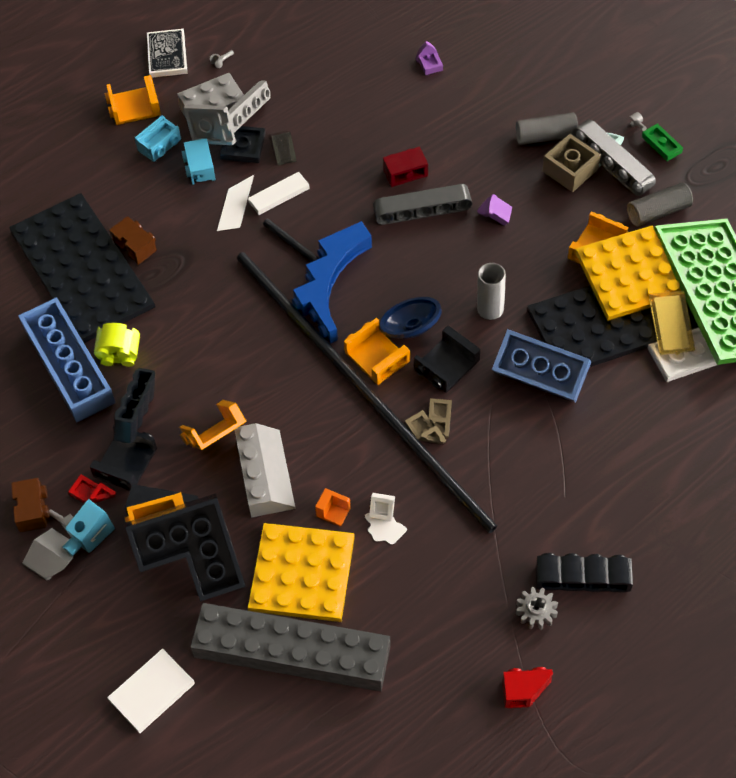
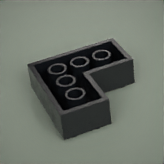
M216 493L125 523L140 572L186 557L200 602L246 587Z

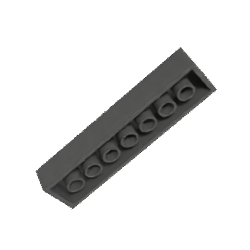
M203 603L193 636L191 650L194 658L382 691L390 651V636Z

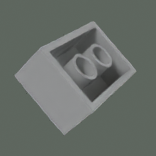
M230 73L177 93L180 110L184 116V107L187 104L227 106L229 110L244 96Z

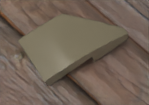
M430 398L428 418L433 426L438 427L445 438H449L452 400Z
M423 410L404 421L407 429L419 441L437 444L446 443V439L438 427L433 426Z

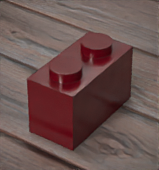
M419 146L383 157V171L390 186L394 187L427 177L428 162Z

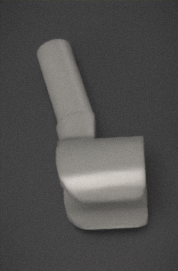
M231 50L221 56L213 54L210 56V62L215 64L216 68H221L223 61L232 56L234 52Z
M639 112L629 116L633 120L630 123L631 127L638 126L642 131L647 129L641 123L643 122V117Z
M49 510L50 516L57 519L64 529L74 518L71 514L63 517L53 510Z

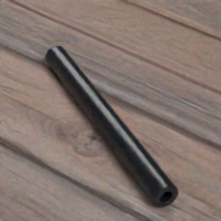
M269 219L263 222L266 228L310 262L320 259Z

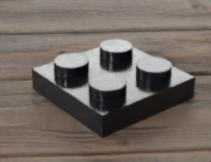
M241 126L234 132L236 142L233 145H222L221 160L259 163L266 135L265 128Z

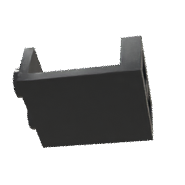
M448 325L442 330V340L426 356L421 358L416 355L414 357V370L419 376L431 381L435 388L447 393L480 361L481 349Z
M137 432V437L131 444L113 439L101 462L93 460L90 465L93 477L130 491L132 484L137 485L157 450L155 440L152 435L146 432Z

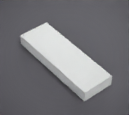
M297 172L249 197L248 201L258 215L310 188L304 177Z

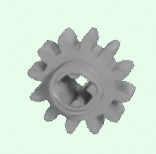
M532 587L530 594L523 591L522 599H517L516 605L518 608L516 609V615H523L521 617V624L527 621L530 622L529 629H532L534 624H538V628L542 630L544 622L551 626L552 618H557L558 612L555 609L558 606V602L552 601L553 593H549L547 596L544 595V588H541L540 592L536 593L535 588Z

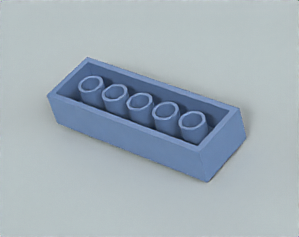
M57 297L18 315L25 333L76 423L116 403L111 388Z

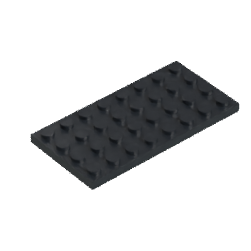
M82 193L9 227L12 235L52 299L57 297L83 343L96 338L97 328L100 327L101 329L103 324H123L155 308L154 301Z
M591 285L527 306V311L544 343L590 359V367L646 349L648 344L661 340L655 306L607 321ZM685 297L680 298L686 332L699 328Z

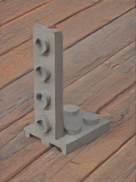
M259 81L229 110L227 106L187 104L184 107V112L192 141L207 138L208 144L233 145L236 142L234 132L270 99L267 81Z

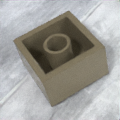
M569 134L544 156L542 172L573 193L598 170L601 154Z

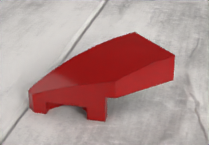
M81 474L68 491V495L85 504L88 499L97 503L113 498L116 495V491L101 482L97 484Z

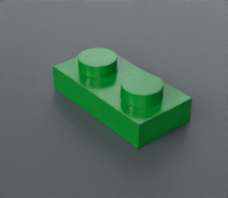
M658 123L642 132V138L666 161L678 156L683 151V147Z

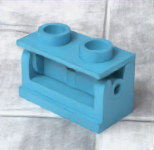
M163 115L135 137L137 150L153 162L162 157L165 152L181 140L179 126H175Z
M207 138L184 142L185 151L181 152L184 163L188 162L185 170L187 177H191L192 184L194 185V179L198 182L216 180Z

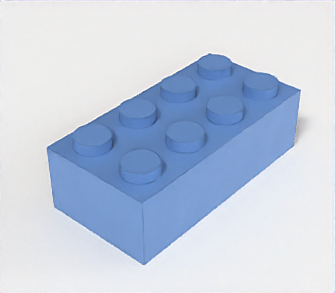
M507 329L492 370L497 374L576 403L591 361L583 356Z

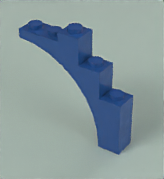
M362 221L318 240L319 249L317 253L320 259L306 264L307 273L305 274L307 284L293 289L294 298L292 303L295 308L300 310L303 316L309 314L312 321L318 323L322 337H326L330 344L338 340L337 328L329 311V298L332 287L338 275L348 263L361 253L372 248L371 234Z

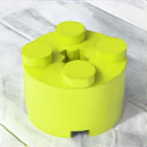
M121 323L103 324L101 329L100 327L97 328L94 355L101 360L100 363L104 366H112L113 363H121L127 367L134 366L138 354L139 331L135 328L132 331L126 329L127 325Z

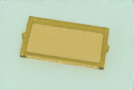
M666 290L664 293L649 294L659 354L675 353V355H679L680 353L695 351L684 290L674 292Z

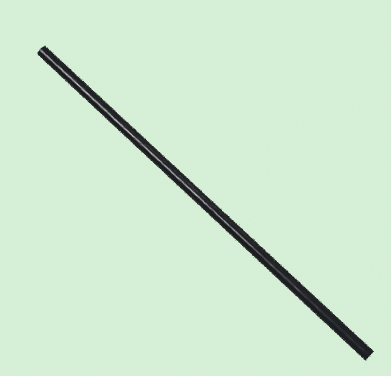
M245 252L239 253L237 260L484 529L488 533H492L497 528L494 521Z

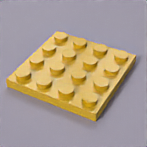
M653 226L581 246L575 250V254L607 321L654 307V298L670 296L684 298L680 289V283L675 278Z
M264 523L248 611L342 622L354 533Z

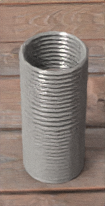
M574 112L517 120L515 127L518 144L527 145L564 139L569 134L572 135L573 129L578 126V121Z
M681 182L629 202L627 206L628 215L631 222L639 227L691 207L693 196L690 188Z
M496 263L484 264L478 271L477 310L481 317L489 320L499 318L504 312L506 273L504 268Z

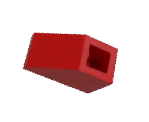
M535 667L532 670L522 671L519 668H513L503 672L502 683L505 708L530 707L551 683L553 669Z

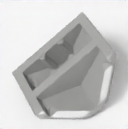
M51 528L34 539L22 562L23 565L45 580L51 579V576L64 570L73 559V556L63 549V546L69 539Z

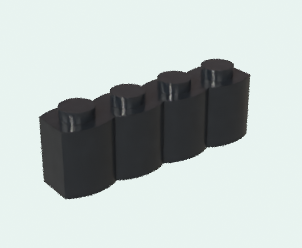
M138 368L133 373V380L127 386V394L122 397L121 407L115 412V441L131 444L136 439L137 429L142 426L143 416L148 412L149 403L154 398V370Z
M544 553L541 556H537L536 589L539 590L544 588L547 591L630 592L633 586L632 560L624 555H613L610 558H606L599 554L581 557L577 554L569 553L560 557L555 556L553 553Z

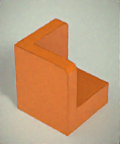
M325 488L315 506L316 517L337 526H342L351 509L350 499Z

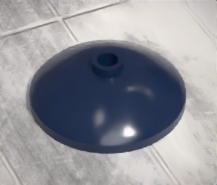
M416 297L400 302L383 315L380 321L381 330L386 336L395 339H408L420 336L431 329L439 320L442 313L440 303L430 297Z

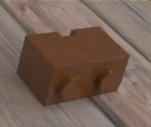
M128 216L109 230L116 246L122 251L127 249L129 251L127 253L128 256L138 265L157 251L156 239L153 234L143 230L138 221H133Z
M39 478L12 482V497L17 503V506H13L14 520L19 532L46 528V519L50 518L48 505H45L44 499L48 498L46 486H42Z

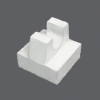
M373 493L369 517L391 521L393 518L395 496Z

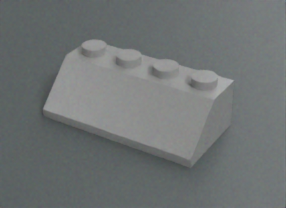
M257 423L239 426L234 429L251 518L296 509L280 430Z

